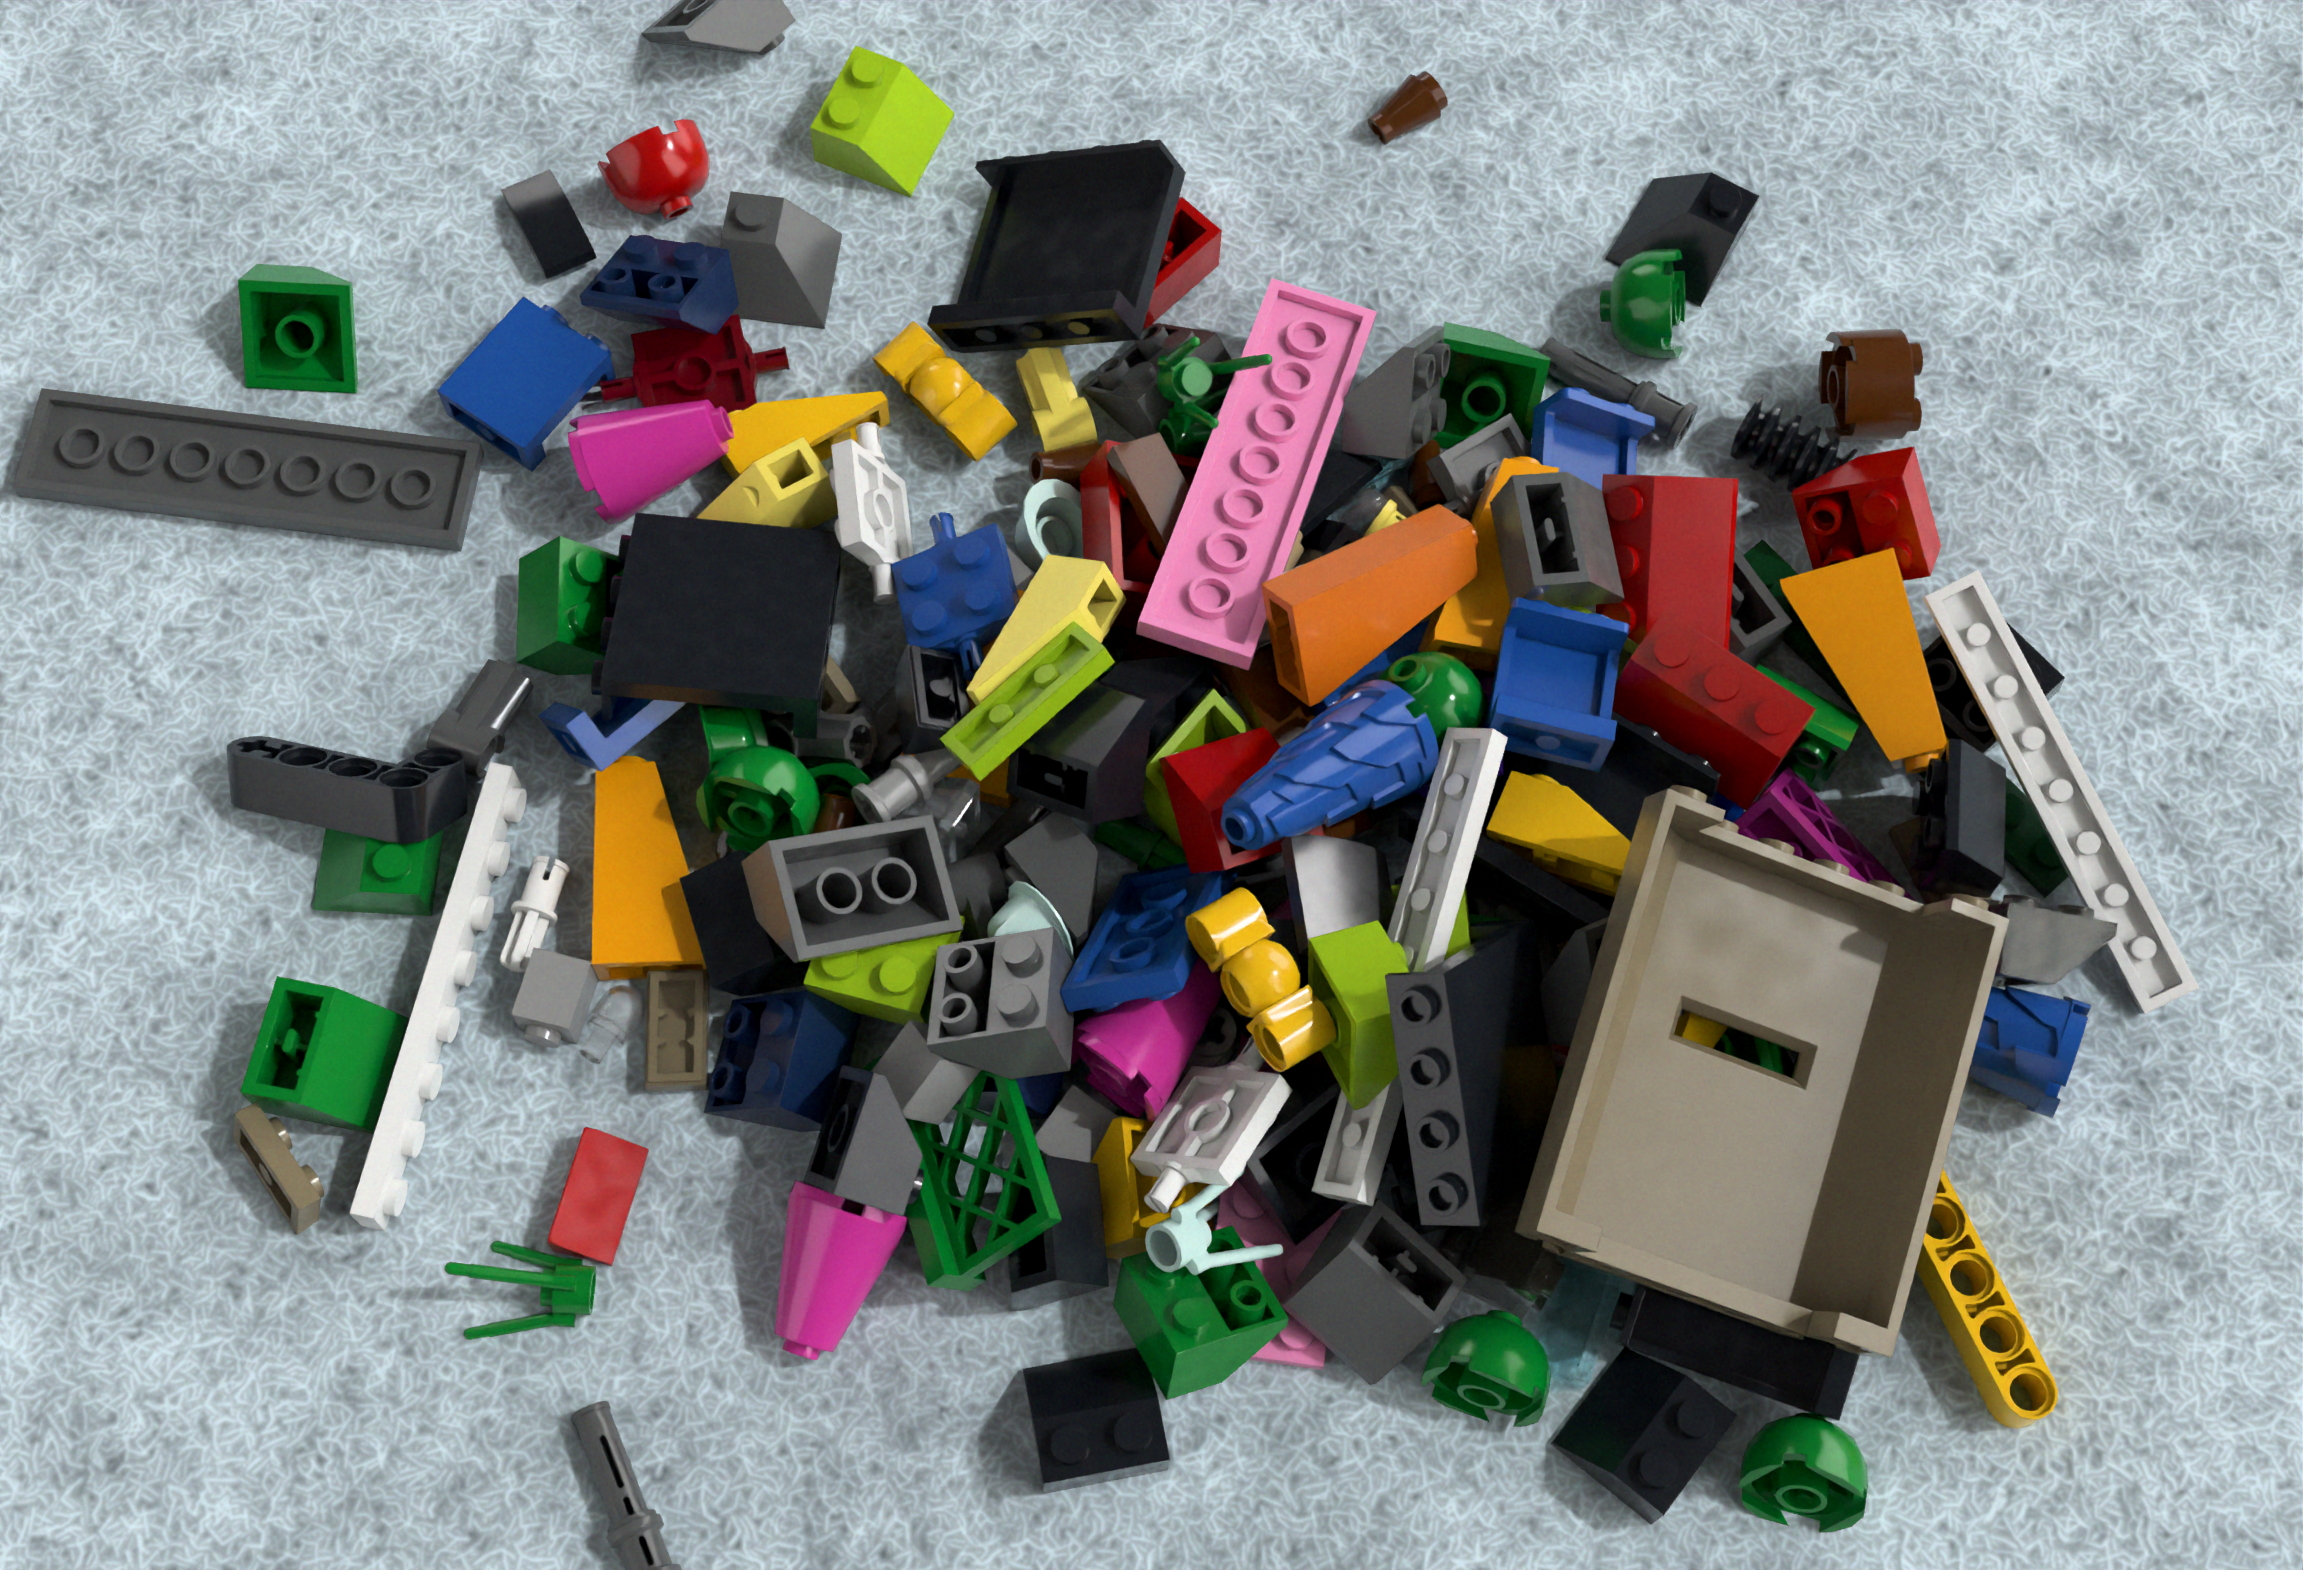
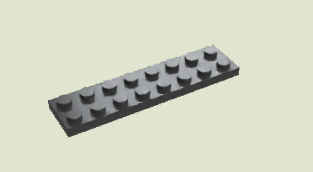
M41 388L12 487L19 497L461 552L484 451L480 442Z

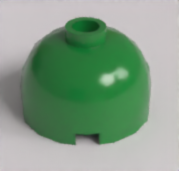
M1656 249L1639 252L1626 259L1616 270L1611 289L1601 290V321L1611 322L1614 338L1625 350L1639 357L1678 359L1681 354L1682 346H1671L1673 326H1679L1680 320L1685 321L1686 310L1685 272L1674 271L1672 262L1683 259L1679 249Z
M1438 651L1413 653L1392 663L1377 679L1399 686L1415 699V701L1405 706L1414 718L1426 713L1436 736L1438 758L1447 727L1477 728L1483 716L1487 719L1489 701L1481 683L1461 660Z
M757 744L739 747L728 752L706 775L697 789L696 806L706 826L711 829L716 822L721 829L729 834L724 842L735 851L741 849L750 854L767 841L812 834L820 806L816 782L796 756L776 747Z
M1490 1310L1486 1314H1473L1453 1321L1439 1333L1427 1358L1420 1381L1423 1387L1431 1381L1435 1385L1432 1397L1446 1407L1488 1422L1489 1420L1484 1408L1505 1415H1516L1513 1427H1525L1538 1423L1543 1415L1549 1394L1551 1370L1544 1347L1528 1329L1522 1326L1523 1323L1517 1316L1502 1310Z
M1798 1413L1766 1423L1747 1443L1742 1458L1738 1489L1742 1488L1741 1501L1745 1508L1759 1518L1789 1526L1781 1512L1782 1510L1821 1521L1819 1533L1835 1532L1852 1527L1864 1517L1868 1491L1867 1464L1854 1438L1837 1425L1813 1413Z

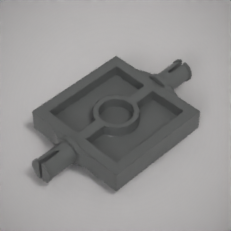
M1511 413L1426 461L1448 501L1442 506L1469 522L1487 479L1504 458L1510 459L1520 456L1531 458L1532 444L1523 436Z

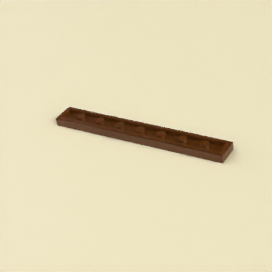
M1159 432L1112 446L1106 458L1162 560L1190 487ZM1272 644L1260 647L1255 651L1249 671L1216 660L1252 729L1265 727L1281 747L1300 735L1309 722L1315 718L1308 705L1279 684ZM1364 809L1328 828L1325 823L1322 824L1325 836L1352 841L1365 836L1374 828V825Z

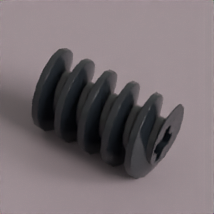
M1762 394L1739 426L1734 436L1730 456L1737 460L1752 450L1749 467L1754 471H1757L1770 461L1768 479L1774 483L1787 473H1790L1787 490L1792 493L1793 490L1855 459L1859 451L1853 449L1840 459L1837 457L1840 439L1835 437L1823 447L1819 446L1820 427L1815 426L1802 436L1799 434L1802 416L1797 414L1788 422L1782 424L1780 418L1783 405L1777 403L1766 413L1762 412L1761 407L1764 394Z

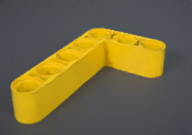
M1942 1169L1930 1216L1937 1219L1942 1225L1944 1238L1942 1240L1935 1239L1925 1233L1916 1270L1989 1412L1996 1421L2006 1427L2015 1429L2027 1427L2053 1411L2058 1399V1389L2048 1366L1944 1169ZM1951 1270L1960 1271L1967 1275L1973 1286L1972 1296L1963 1295L1954 1288L1950 1279ZM1981 1326L1990 1327L2000 1336L2002 1342L2001 1353L1992 1352L1982 1343L1980 1337ZM2012 1382L2022 1385L2030 1393L2032 1399L2030 1411L2021 1409L2013 1402L2010 1395V1385Z

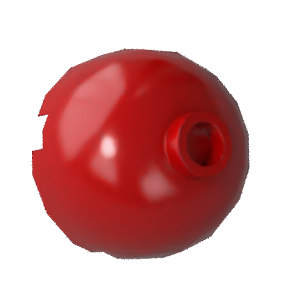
M681 119L674 121L678 131L666 135L662 134L659 126L647 129L609 150L606 155L610 164L602 161L598 162V168L615 198L630 211L642 215H652L661 212L664 220H670L687 213L694 207L691 198L701 192L708 179L710 158L705 142L693 120Z

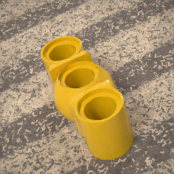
M914 321L906 326L872 358L879 370L886 377L891 375L901 386L902 389L900 391L907 395L908 399L912 402L914 401L918 408L935 425L942 426L946 435L975 463H978L1017 426V422L1002 403L989 391L983 389L979 382L974 381L970 374L955 359L947 357L942 347Z
M1239 887L1186 917V931L1194 949L1208 963L1212 974L1222 969L1220 980L1228 1001L1240 1014L1254 1018L1246 1028L1253 1035L1260 1054L1274 1070L1283 1072L1335 1041L1336 1028L1332 1017L1323 1003L1313 995L1309 984L1299 989L1301 982L1300 973L1293 957L1281 944L1267 940L1275 930L1268 924L1262 906L1249 890Z

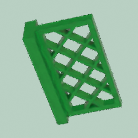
M882 1056L863 1067V1070L871 1072ZM982 1069L963 1093L961 1103L957 1102L952 1108L958 1112L948 1144L944 1143L939 1125L905 1118L922 1152L923 1158L919 1168L924 1171V1179L919 1196L912 1205L907 1204L905 1211L927 1285L932 1287L970 1292L987 1281L984 1270L1062 1220L1017 1080L1008 1079ZM987 1076L994 1078L998 1089L991 1115L977 1110ZM974 1118L988 1123L978 1157L964 1152ZM1004 1130L1012 1133L1016 1145L1009 1170L994 1164ZM960 1160L975 1166L965 1199L961 1198L955 1179ZM991 1173L1005 1178L995 1212L981 1206ZM1025 1186L1030 1189L1037 1213L1019 1223L1011 1218L1021 1187ZM977 1215L992 1221L985 1246L977 1251L972 1234Z

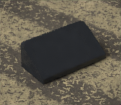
M907 644L894 673L903 754H919L946 748L940 738L970 712L966 679L963 675L964 670L959 654Z

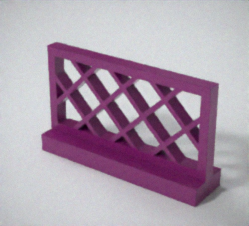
M1789 766L1782 770L1752 805L1732 822L1739 827L1738 834L1756 841L1759 838L1780 840L1793 846L1795 849L1793 855L1811 862L1815 859L1831 860L1850 869L1849 876L1866 883L1870 880L1885 881L1904 889ZM1905 890L1904 897H1905V898H1908V899H1910V900L1916 901V900Z

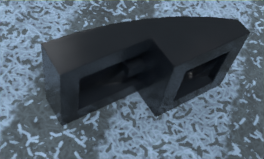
M551 170L501 190L511 214L522 230L536 262L547 279L597 258L579 219Z

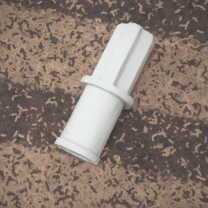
M536 856L533 858L532 868L521 899L514 902L510 909L514 918L500 955V963L516 973H525L533 948L541 949L548 927L555 926L558 920L554 910L565 879L569 875L570 868L562 861L555 859L549 879L544 880L550 859L548 856Z

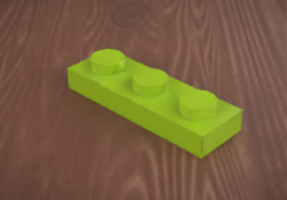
M1073 621L944 734L940 740L948 751L981 781L1087 686L1093 683L1115 661L1101 643Z

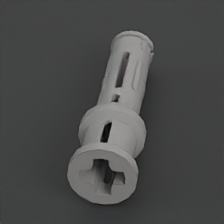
M947 748L915 754L913 757L909 754L904 756L898 755L891 761V768L868 785L859 783L851 790L852 799L861 815L869 824L888 822L913 803L923 804L928 801L934 791L933 785L962 764Z

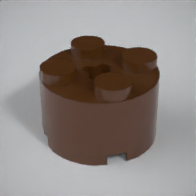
M1900 329L1830 332L1825 340L1834 343L1832 351L1821 352L1818 375L1821 404H1830V407L1833 409L1835 427H1825L1829 440L1831 441L1835 437L1840 439V442L1902 439L1907 431H1918L1921 425L1922 410L1919 399L1914 398V376H1919L1923 367V354L1919 342L1909 343L1906 335Z

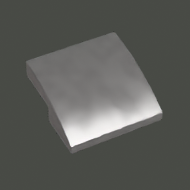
M1312 834L1286 837L1282 841L1281 849L1299 955L1308 956L1309 938L1379 920L1387 934L1395 905L1384 852L1362 843Z

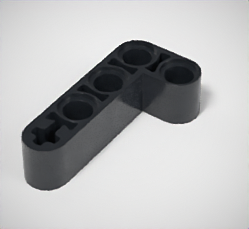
M265 736L239 738L227 745L231 804L243 810L400 844L426 840L467 813L465 754L454 748L435 747L423 749L395 764Z

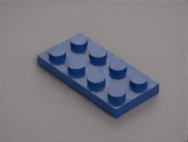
M1183 862L1123 875L1060 989V994L1067 1011L1073 1012L1091 1008L1095 1012H1103L1113 1009L1125 1001L1146 997L1151 1001H1161L1182 991L1199 956L1188 937L1185 925L1186 917L1228 894L1238 875L1236 867L1221 871L1190 873L1188 863Z

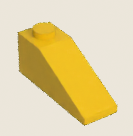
M882 391L761 402L743 411H732L728 413L734 430V439L728 440L729 451L719 460L733 481H735L753 462L804 437L819 461L822 462L832 456L831 445L848 439L858 442L856 427L859 424L873 422L877 426L879 425L880 429L890 424L888 399Z
M1511 771L1486 829L1488 837L1558 880L1611 897L1616 895L1631 845V841L1569 787L1560 785L1556 780L1546 775L1532 774L1529 776L1516 771Z

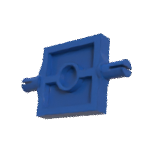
M941 512L938 513L940 521L936 515H933L929 520L935 542L934 546L891 564L908 645L959 654L964 670V678L972 681L976 671L985 659L983 646L990 643L1001 633L1003 626L1007 623L1019 603V597L1004 535L996 523L956 537L953 516L950 513Z

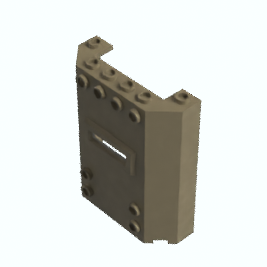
M1672 785L1670 789H1665L1644 799L1515 1232L1529 1239L1543 1240L1542 1247L1557 1255L1770 1331L1801 1340L1804 1339V1336L1836 1345L1835 1347L1839 1350L1862 1356L1892 1358L2010 919L1989 912V904L1986 901L1965 894H1952L1951 899L1923 905L1905 898V890L1895 884L1880 880H1870L1866 883L1850 877V869L1843 864L1826 859H1815L1811 862L1793 855L1794 847L1783 841L1771 838H1759L1756 841L1738 834L1739 827L1736 824L1724 819L1726 810L1706 803L1707 796L1704 793L1690 787ZM1681 1009L1799 1053L1792 1078L1674 1035Z

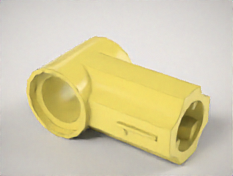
M1033 348L1028 350L1027 354L1022 358L1016 360V371L1031 409L1030 421L1034 436L1040 434L1044 452L1092 439L1098 441L1090 407L1085 397H1078L1060 348Z

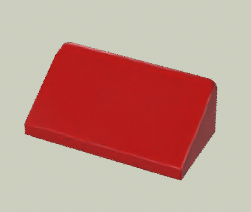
M584 1128L547 1240L548 1245L554 1252L609 1266L613 1265L649 1149L597 1129Z

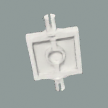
M865 422L856 427L858 444L854 440L848 439L831 445L833 468L830 470L829 478L833 492L837 497L839 517L835 521V534L840 546L845 551H848L868 566L869 572L872 573L873 600L877 604L885 605L898 600L891 564L913 556L906 483L885 462V456L881 453L880 426L873 422Z
M1253 1035L1250 1036L1248 1043L1236 1061L1215 1068L1192 1066L1131 1156L1130 1160L1142 1175L1158 1177L1149 1193L1144 1197L1146 1204L1159 1213H1167L1181 1188L1188 1183L1199 1182L1231 1187L1238 1175L1244 1170L1248 1159L1268 1128L1276 1120L1277 1114L1293 1091L1281 1074L1258 1072L1265 1059L1260 1054Z

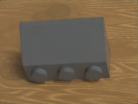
M932 814L767 841L742 861L756 920L794 963L947 935L963 930Z

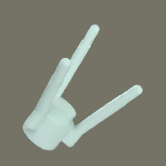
M1244 1168V1170L1238 1175V1177L1236 1178V1180H1237L1240 1176H1242V1175L1244 1174L1245 1168ZM1209 1184L1188 1202L1172 1209L1171 1217L1149 1227L1145 1237L1146 1250L1150 1259L1158 1268L1171 1273L1186 1266L1193 1275H1198L1213 1267L1279 1256L1283 1253V1247L1280 1244H1270L1208 1253L1207 1247L1211 1243L1212 1234L1207 1221L1218 1214L1219 1201H1214L1208 1206L1206 1205L1229 1187Z

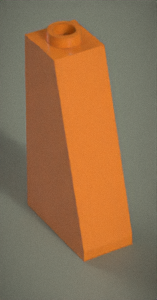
M1437 504L1261 583L1279 684L1309 707L1321 702L1477 577L1479 573L1476 550L1479 543L1472 524L1442 505Z

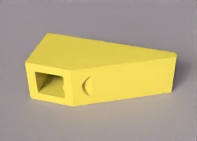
M801 437L753 462L696 518L812 529L838 515V507L828 472L805 438Z
M1047 554L966 689L976 706L1073 621L1099 643L1103 642L1127 600L1105 562Z

